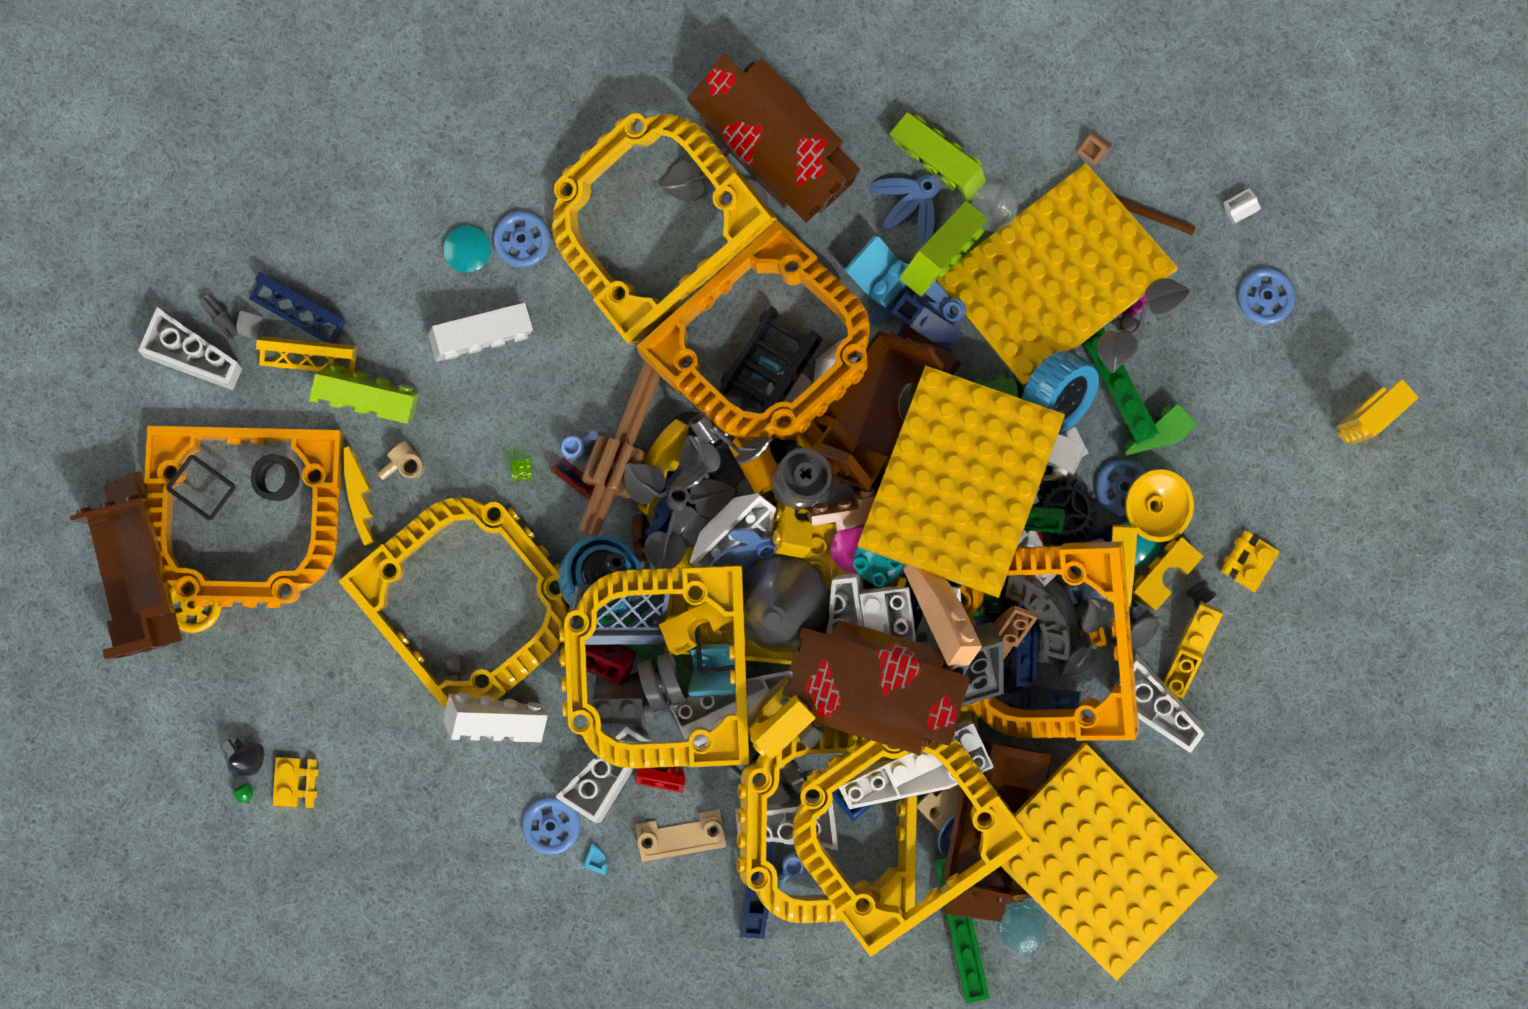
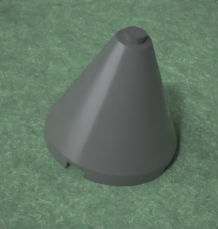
M776 555L754 564L742 577L744 633L755 644L774 652H794L801 648V637L799 635L802 627L821 633L824 632L829 622L831 591L822 573L814 565L799 557Z

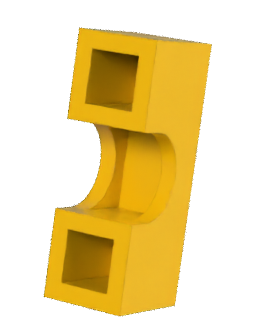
M774 495L775 500H777V508L774 513V521L777 522V526L773 535L776 553L804 558L812 549V526L800 523L794 513L805 515L806 509L786 507Z
M1182 537L1177 540H1170L1163 548L1166 551L1161 558L1156 556L1148 565L1150 571L1145 576L1139 575L1133 582L1135 588L1132 590V593L1146 603L1152 611H1156L1172 593L1163 584L1162 577L1164 572L1168 568L1174 567L1184 575H1188L1204 557Z
M705 602L701 605L690 606L686 612L680 615L667 617L665 622L659 624L668 650L677 656L697 646L694 636L697 626L709 622L712 630L721 635L733 629V616L724 617L716 608Z

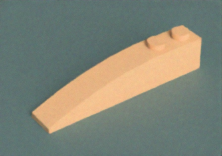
M902 563L904 573L947 665H970L982 645L953 588L945 578Z

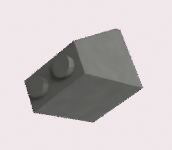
M639 673L629 674L620 686L596 676L593 704L599 711L601 723L642 724L645 722V694Z

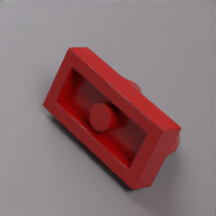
M683 766L667 767L664 772H661V767L638 768L636 784L683 793L686 776Z

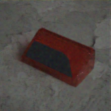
M561 458L551 467V471L578 493L588 500L591 498L594 486L583 482V472L569 461Z

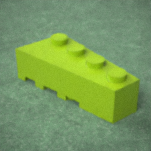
M907 112L889 133L892 142L918 162L922 159L923 162L921 164L933 175L939 173L941 180L952 191L957 188L962 192V199L970 202L986 182L981 167L982 163L975 156L970 155L968 157L964 154L963 149L957 143L946 141L944 139L945 136L938 129L934 128L931 130L927 127V123L920 116H912Z
M965 201L918 251L899 279L922 297L939 277L942 279L951 268L950 264L954 266L962 256L961 252L966 253L974 243L972 239L974 238L977 241L986 230L983 228V225L988 218L969 202Z
M330 364V366L323 368L315 374L309 401L318 403V399L329 401V406L336 408L352 406L354 412L369 414L371 411H374L376 417L408 424L413 419L419 392L413 391V387L409 385H392L388 379L378 377L375 380L367 377V374L364 372L353 371L351 373L345 371L343 366Z

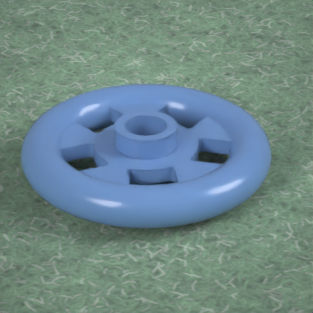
M516 211L506 215L498 223L494 231L493 243L498 256L505 263L519 268L530 267L537 264L546 255L550 246V232L546 223L538 215L528 211ZM525 220V227L515 228V221ZM537 227L540 236L534 239L530 230ZM505 231L512 232L510 242L503 241ZM519 235L526 236V240L523 243L517 241ZM534 244L538 250L530 256L526 250L530 249ZM511 247L520 251L518 257L509 254Z
M1259 268L1250 272L1242 280L1238 290V302L1241 310L1250 320L1265 325L1275 324L1282 321L1291 312L1295 302V290L1290 279L1281 271L1273 268ZM1270 277L1271 284L1262 285L1261 278ZM1282 285L1286 295L1279 297L1276 287ZM1250 286L1257 288L1254 297L1247 296ZM1264 292L1271 294L1270 300H1266L1263 297ZM1278 302L1282 308L1278 312L1273 313L1270 307ZM1255 303L1264 308L1261 314L1252 309Z
M1117 459L1107 463L1100 470L1095 481V493L1102 507L1112 514L1126 516L1125 506H1122L1121 499H1126L1131 484L1140 475L1147 472V470L1138 462L1130 459ZM1126 469L1136 472L1134 479L1124 475ZM1115 471L1119 476L1111 483L1107 477L1111 472ZM1121 483L1128 485L1126 492L1120 489ZM1110 488L1116 496L1112 500H1109L1105 493Z
M545 797L535 801L526 810L522 821V830L527 843L534 850L542 854L555 855L568 850L575 843L579 835L580 821L576 810L556 797ZM551 806L553 814L543 816L541 809ZM563 811L569 818V821L564 824L558 816ZM532 820H540L539 830H532ZM547 822H553L555 829L548 830L546 827ZM564 829L569 834L565 840L561 841L557 836ZM542 835L551 838L549 845L540 842Z

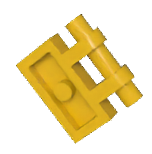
M1244 530L1241 537H1237L1235 540V547L1230 555H1226L1224 558V565L1220 572L1228 576L1233 568L1238 571L1233 580L1255 593L1280 551L1261 539H1258L1254 546L1250 545L1248 542L1253 534ZM1243 550H1245L1249 555L1244 563L1240 564L1237 560Z
M276 757L273 806L298 807L299 798H305L304 808H314V800L317 798V791H315L316 777L319 774V769H316L317 759H307V768H301V758ZM300 776H306L305 790H299Z

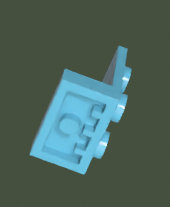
M875 235L845 268V272L872 301L886 308L906 285L899 278L909 264L899 260L887 245Z
M734 643L701 644L703 669L734 665V660L729 658V645H734ZM696 647L690 649L694 673L688 689L689 696L705 697L707 695L728 696L735 694V685L730 683V670L700 674L698 672Z

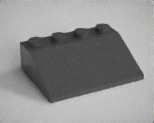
M992 622L973 627L982 647L970 665L953 666L952 671L970 676L963 706L1004 694L1003 640ZM935 638L921 642V644L940 649Z

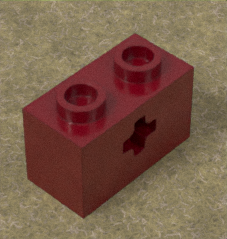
M619 644L585 645L586 671L620 686L632 671L636 652Z

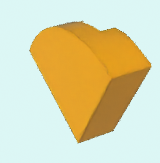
M1079 627V633L1086 641L1084 633ZM1103 627L1093 633H1088L1092 644L1096 646L1107 645Z

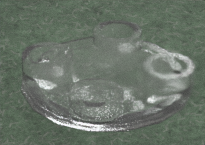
M985 184L973 197L971 203L973 207L988 218L983 225V228L988 231H998L1009 226L1015 219L1018 210L1017 199L1013 192L1006 186L999 184Z

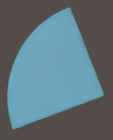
M763 356L758 361V364L775 374L779 373L783 367ZM755 372L751 375V378L756 380L765 379Z
M591 844L583 867L606 875L607 859L598 846Z

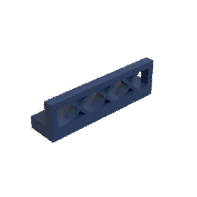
M261 272L258 273L255 278L258 284L249 297L250 300L325 343L335 342L346 323L345 320ZM263 285L271 289L273 300L263 302L256 298ZM276 293L280 294L283 297L277 298ZM288 299L292 301L294 311L284 314L280 311L278 302ZM275 303L276 309L268 304ZM296 304L304 309L297 310ZM311 312L315 323L303 325L300 322L298 313ZM295 315V316H296V320L293 319V318H291V317H289V316ZM317 316L323 319V321L318 322ZM330 323L336 327L330 339L321 335L319 325ZM316 326L317 332L310 328Z
M1002 589V613L1013 606L1028 610L1014 600L1011 606V599L1005 597L1006 589ZM1038 619L1017 647L1013 646L1012 653H1008L1003 660V686L1036 687ZM1009 670H1011V681H1009Z

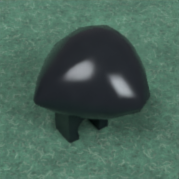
M235 738L233 741L227 740L222 745L229 757L227 768L232 774L251 776L256 774L262 767L265 751L261 744L249 743L243 746L240 740Z

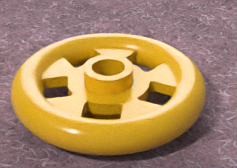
M189 583L186 586L190 588L191 592L187 593V595L192 594L195 589L194 584ZM171 586L169 588L173 605L174 603L181 602L183 612L176 613L180 630L190 633L201 632L216 622L222 607L218 606V602H208L212 609L209 615H205L202 613L205 608L204 606L190 608L189 601L177 596L175 587ZM187 615L197 616V622L188 623Z

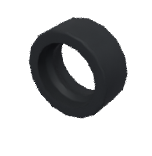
M268 454L262 456L255 463L251 471L250 480L255 493L263 499L283 501L290 498L297 490L300 474L294 461L288 457ZM280 464L285 470V481L278 491L271 492L266 487V473L272 465Z

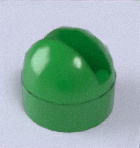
M246 783L235 789L232 794L238 802L248 803L253 797V789L249 783Z

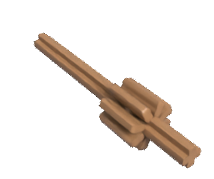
M672 311L666 318H664L659 323V325L662 324L670 315H672L674 311ZM644 361L615 437L598 436L584 470L583 482L594 486V491L578 529L583 534L595 537L599 535L614 496L630 498L624 483L626 464H643L646 457L645 452L634 448V443L661 377L646 361Z

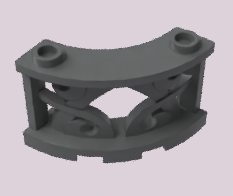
M1009 575L1005 597L1020 603L1029 611L1038 614L1037 619L1040 622L1039 625L1044 637V655L1068 661L1071 645L1078 643L1079 626L1075 607L1067 591L1055 578L1046 586L1041 587L1026 575Z

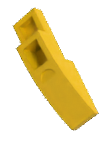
M675 419L660 434L643 464L652 465L662 471L665 482L668 480V470L676 472L678 469L679 455L685 439L689 435V425L678 419ZM654 496V499L649 504L639 503L638 509L647 515L655 516L653 509L661 501V498Z
M1200 601L1193 618H1190L1163 681L1177 697L1182 699L1203 660V654L1223 616V610Z

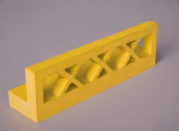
M267 336L260 337L256 342V349L260 350V366L320 371L330 363L338 365L335 361L336 358L350 359V369L344 368V370L351 373L356 370L357 346ZM266 350L278 351L281 357L276 361L266 360ZM289 353L302 354L305 359L300 363H293L287 355ZM313 355L325 356L329 361L324 366H318L311 357ZM284 358L287 362H279V361Z

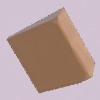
M1093 130L1076 152L1095 166L1112 144Z

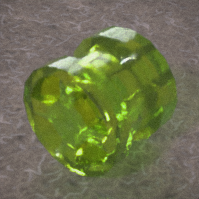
M525 457L524 460L511 459L513 482H519L521 479L533 481L531 457Z

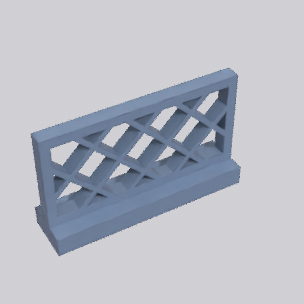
M576 584L572 610L577 609L582 592H586L592 584ZM662 594V599L654 605L648 599L652 595H641L631 605L625 599L628 596L614 599L608 605L605 604V608L597 613L596 629L592 636L585 640V645L665 644L659 624L665 622L670 594ZM621 601H624L628 608L617 616L612 609ZM647 601L651 608L640 616L635 609ZM608 612L615 617L608 624H601L598 621ZM631 612L638 617L631 624H624L622 622ZM656 612L659 615L658 623L647 624L645 620ZM575 615L570 619V625L573 628L578 629L584 625L577 624L579 615Z

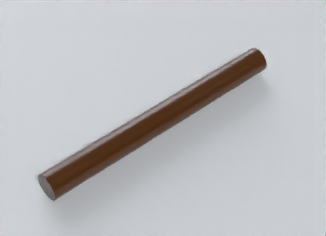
M1116 196L1130 212L1190 235L1195 230L1196 226Z

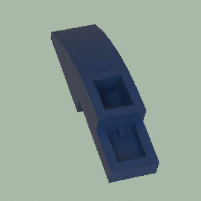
M773 841L766 842V860L771 864L773 863ZM759 871L752 874L751 882L758 879ZM744 884L740 937L765 939L769 910L759 900L755 891Z

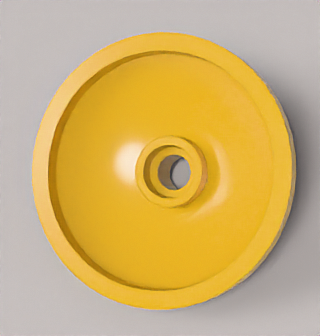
M1156 469L1145 472L1135 479L1127 492L1125 513L1128 523L1131 526H1137V534L1146 540L1165 542L1176 538L1187 528L1193 516L1194 500L1191 489L1181 476L1172 471ZM1152 501L1156 504L1154 509L1150 507Z

